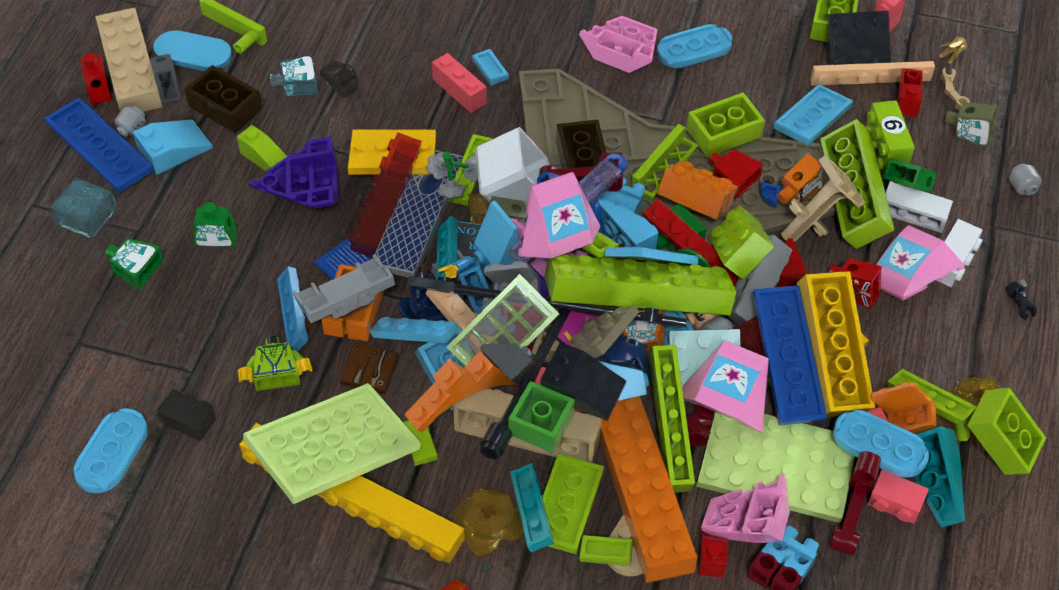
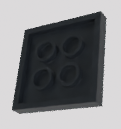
M888 11L827 15L830 65L891 63Z

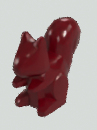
M698 404L695 405V413L686 414L690 447L707 445L708 438L705 436L710 434L711 426L709 424L713 423V413Z

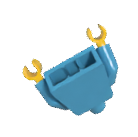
M465 256L451 265L439 269V272L444 271L445 277L455 278L458 273L462 285L492 289L487 276L484 274L480 260L474 261L470 256ZM467 295L473 307L472 312L477 317L481 312L484 297Z

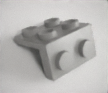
M514 261L510 265L495 263L491 264L490 267L484 268V274L494 283V290L503 291L520 274L540 294V277L524 261Z

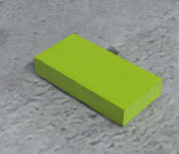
M409 420L403 422L421 443L420 450L410 453L414 466L438 460L428 427L421 433Z
M583 535L579 556L580 562L630 566L633 539Z

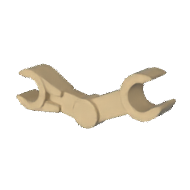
M944 68L941 74V79L945 85L944 93L955 102V108L960 111L962 104L970 103V100L967 97L960 96L954 90L955 70L952 69L951 75L945 73Z

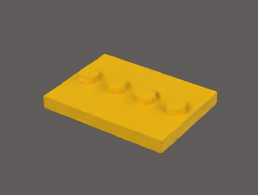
M353 130L348 175H433L428 173L426 168L429 164L428 158L431 155H435L436 130Z

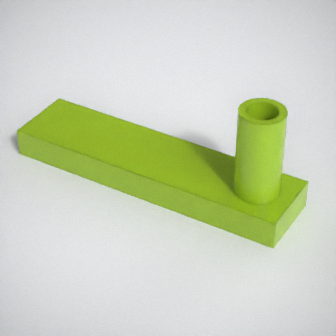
M199 0L202 15L243 36L233 45L237 53L242 54L254 42L261 46L267 42L264 26L214 0Z
M901 369L887 381L888 388L898 386L904 382L914 383L936 403V414L955 424L956 439L959 441L970 439V428L967 425L977 406L904 369Z

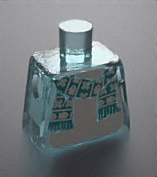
M312 54L284 60L280 63L282 73L270 74L271 86L284 85L285 95L287 96L318 95Z

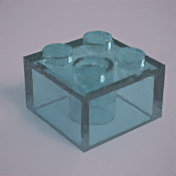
M75 177L51 205L50 209L56 224L93 238L117 207L111 191Z

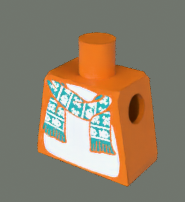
M664 310L659 311V314L666 315ZM632 320L623 331V335L627 336L626 341L628 342L630 339H634L648 345V363H650L649 354L652 346L664 345L666 325Z

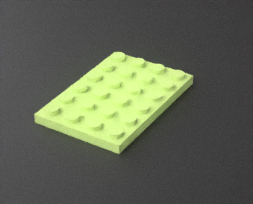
M369 383L243 433L245 443L293 504L420 450L421 444Z
M715 412L697 487L724 494L739 489L746 492L755 489L756 483L763 481V484L767 485L779 481L777 476L785 474L790 511L841 523L855 456L845 452L838 446L832 430L804 423L779 425L777 417L764 414L763 433H760L740 424L738 421Z

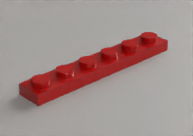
M657 198L642 214V217L654 225L657 231L678 249L693 250L707 260L711 268L718 266L726 269L735 287L739 276L724 266L717 251Z

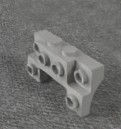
M376 254L372 255L373 259L363 264L355 263V270L320 285L319 290L313 282L310 283V288L299 293L295 290L293 295L310 323L328 315L335 319L361 306L368 305L375 300L374 294L394 286V277L388 267L384 266Z

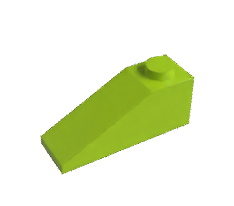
M253 125L237 136L240 154L265 171L287 157L268 135Z

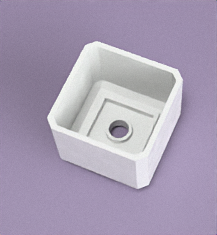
M518 127L477 147L475 153L479 193L489 203L491 196L521 200L525 202L527 209L530 188L537 184L539 169L550 165V162L540 148Z

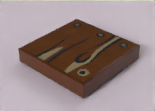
M354 343L340 378V385L357 388L369 383L377 393L385 395L399 358L398 352Z

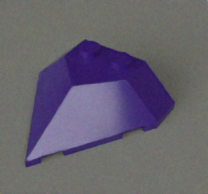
M332 137L308 141L304 144L305 148L296 154L293 152L268 169L264 177L258 181L256 179L251 181L249 186L310 208L335 205L339 202V177Z

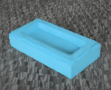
M491 49L472 55V61L490 86L509 79V74Z

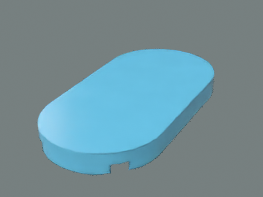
M713 24L668 35L660 40L657 46V57L664 65L673 68H683L727 54L732 46V35L726 28H718Z
M176 30L163 33L155 40L153 46L157 56L170 54L173 65L200 71H206L211 65L217 68L222 67L223 69L232 60L231 48L224 40Z
M125 408L119 409V412L116 413L112 412L103 418L74 465L75 479L80 488L90 493H103L111 490L121 481L148 435V426L141 413Z
M863 410L845 412L838 417L835 423L833 434L836 443L841 449L853 456L859 457V454L864 451L873 452L881 458L879 468L899 477L916 476L926 467L929 452L924 446V441L912 432Z

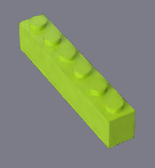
M676 345L652 346L649 362L662 460L674 493L689 492L695 485L677 347Z

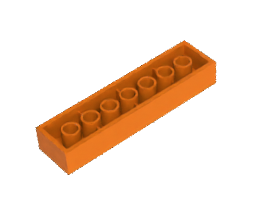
M637 396L619 400L609 420L602 419L600 445L626 524L631 533V539H633V545L645 581L650 583L695 573L697 555L641 398Z

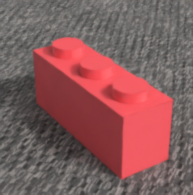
M446 53L432 62L433 80L470 113L487 104V87L450 54Z

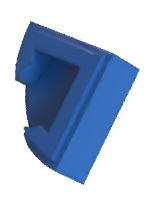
M761 182L760 195L762 199L769 205L777 207L778 199L776 195L782 190V187Z

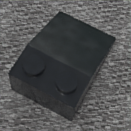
M560 342L541 377L540 385L575 399V409L608 421L626 385V380L583 350Z

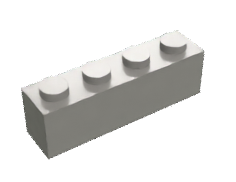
M768 235L774 248L744 280L739 277L735 285L737 292L731 315L726 316L739 326H755L758 319L752 292L755 289L774 288L780 279L779 276L784 266L789 261L792 249L775 235Z

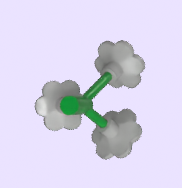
M440 152L428 158L429 164L426 168L428 173L433 174L435 179L448 176L447 184H442L438 190L440 196L450 199L455 196H462L463 191H465V186L459 185L453 178L452 168L454 166L464 168V176L466 178H470L473 182L478 181L476 155H472L470 159L465 161V164L453 161L450 152Z

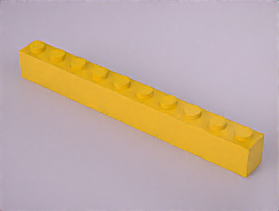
M255 423V425L252 427V429H255V428L260 427V426H262V425H260V424H258V423ZM242 440L239 445L243 459L250 464L256 463L262 466L268 472L245 441ZM362 476L355 477L316 494L324 498L329 505H337L343 508L349 515L364 519L370 526L384 529L391 537L407 541L414 549H422L438 561L443 560L450 564L465 540L463 527Z

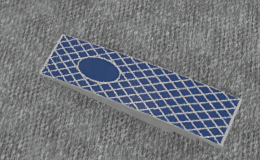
M435 150V155L442 151ZM451 154L453 161L462 162L464 156ZM457 166L452 168L453 178H455L459 169ZM411 175L375 253L381 263L388 267L391 274L415 277V273H417L419 267H422L426 255H429L437 235V228L441 225L449 204L448 198L438 194L440 186L447 184L448 176L435 179L433 175Z

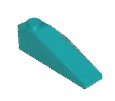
M940 426L916 434L924 441V446L929 452V459L924 470L918 475L913 476L916 480L915 483L929 489L925 498L940 527L944 528L964 522L961 460L955 431Z

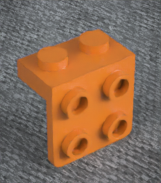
M904 382L898 386L882 388L871 393V400L888 414V422L914 434L936 428V403L914 383Z

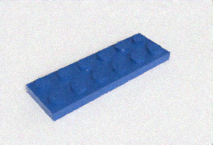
M79 97L44 118L46 124L118 193L154 171L153 166Z
M788 286L755 289L752 294L765 357L769 358L768 374L778 424L790 425L825 421L827 415L800 287Z

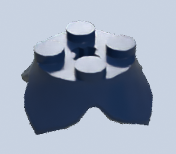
M421 272L422 274L429 275V279L436 280L435 276L425 272ZM411 287L410 297H404L398 303V310L407 319L443 320L449 322L425 294L427 291L425 289ZM458 294L460 298L464 301L465 295Z
M620 334L604 353L605 358L609 363H631L641 368L647 374L648 379H650L648 345L634 339H630L628 342L626 341L627 336Z

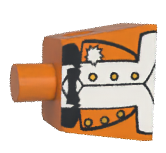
M807 153L784 175L783 189L776 195L777 199L782 204H786L794 198L803 203L822 189L824 169L821 163Z

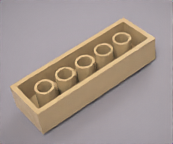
M130 8L95 16L120 112L124 107L131 106L139 108L142 112L162 108L136 9Z
M485 389L453 405L455 431L483 438L491 423L500 422L514 395L504 393L498 389ZM574 411V416L553 453L512 436L508 445L556 458L559 453L593 463L600 443L602 419L588 413L583 414Z

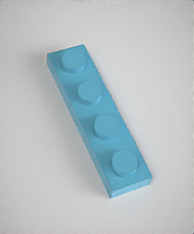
M382 317L370 332L373 338L447 343L458 331L456 322H446L443 320L430 321L425 319Z

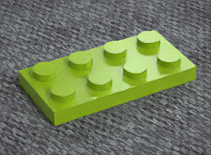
M558 453L543 494V501L554 544L549 545V547L577 554L605 466Z

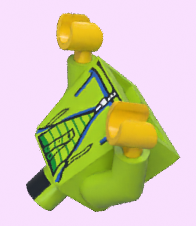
M277 336L267 337L265 339L266 345L258 346L255 350V355L251 356L246 366L238 369L239 382L243 380L253 382L254 380L256 391L301 385L299 375H302V372L307 370L313 371L309 358H304L297 350H291L289 343H280Z

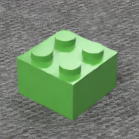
M530 381L509 417L508 428L512 431V436L553 453L574 416L575 399Z

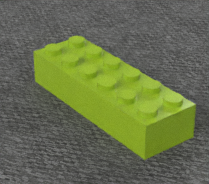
M855 119L822 137L821 144L824 155L829 157L849 176L865 201L859 208L848 198H842L835 203L842 236L854 248L858 249L895 229L870 131L860 121Z

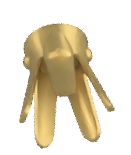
M956 37L952 42L939 46L940 48L949 46L940 53L939 57L943 58L954 52L948 61L949 64L952 63L962 51L967 49V42L962 37Z

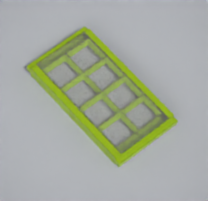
M519 274L447 348L466 366L479 351H482L479 348L482 344L511 342L518 344L521 348L525 345L528 346L559 313Z

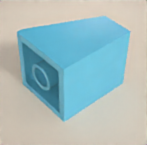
M599 356L594 358L626 380V385L618 401L647 394L646 387L649 386L647 374L643 373L641 369L631 363H609L605 357Z

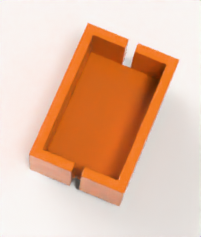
M679 161L665 170L657 194L713 219H718L722 214L730 210L738 186L732 184L733 182L727 178L713 176V173L708 170L696 169L690 162Z
M340 264L335 278L355 270L356 267ZM384 290L374 294L375 300L368 305L350 311L344 316L333 319L331 315L322 318L324 335L344 338L345 334H347L348 339L369 342L370 330L374 326Z

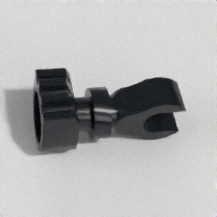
M1022 279L1010 283L1005 290L1010 298L1014 297L1013 300L1019 307L1020 317L1026 320L1029 316L1026 310H1029L1034 317L1037 313V307L1027 300L1028 296L1026 293H1023L1027 288V283Z

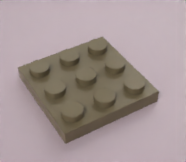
M633 304L625 308L621 306L612 313L605 312L596 319L593 317L589 318L582 324L583 329L570 338L569 346L583 350L593 358L604 355L639 313V310Z

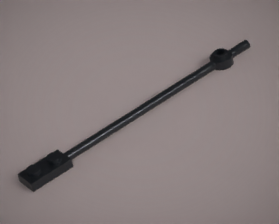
M415 273V277L409 276L407 284L412 288L495 299L502 292L500 290L456 284L452 282V278L438 276V280L429 279V275ZM512 293L506 299V301L528 303L520 293ZM543 297L553 308L597 315H602L605 312L612 313L617 309L593 304L551 301L550 298ZM646 308L645 311H639L633 319L645 323L686 328L687 323L686 318L659 314L660 310L655 308Z

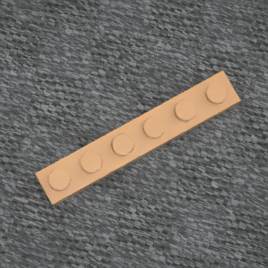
M933 61L813 66L810 81L812 86L818 84L844 85L900 82L902 68L922 70L923 81H931L935 65Z

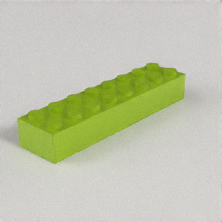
M562 254L554 258H548L544 277L551 301L628 307L634 304L636 308H655L694 313L731 315L737 292L726 269L718 266L708 268L696 264L685 266L677 263L662 264L655 261L638 262L633 259L615 260L610 257L591 258L587 255L569 256Z

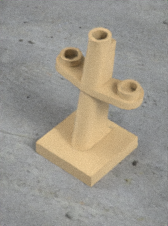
M826 155L820 158L819 162L830 177V180L806 206L795 198L791 201L792 204L789 208L796 217L781 232L782 237L786 241L788 238H793L795 242L813 224V229L820 237L822 235L826 236L829 231L819 218L842 198L850 199L858 208L865 203L849 176Z

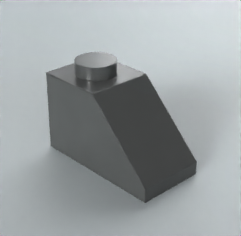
M516 343L482 344L479 347L517 385L538 365L533 360L536 355L526 345L521 348Z

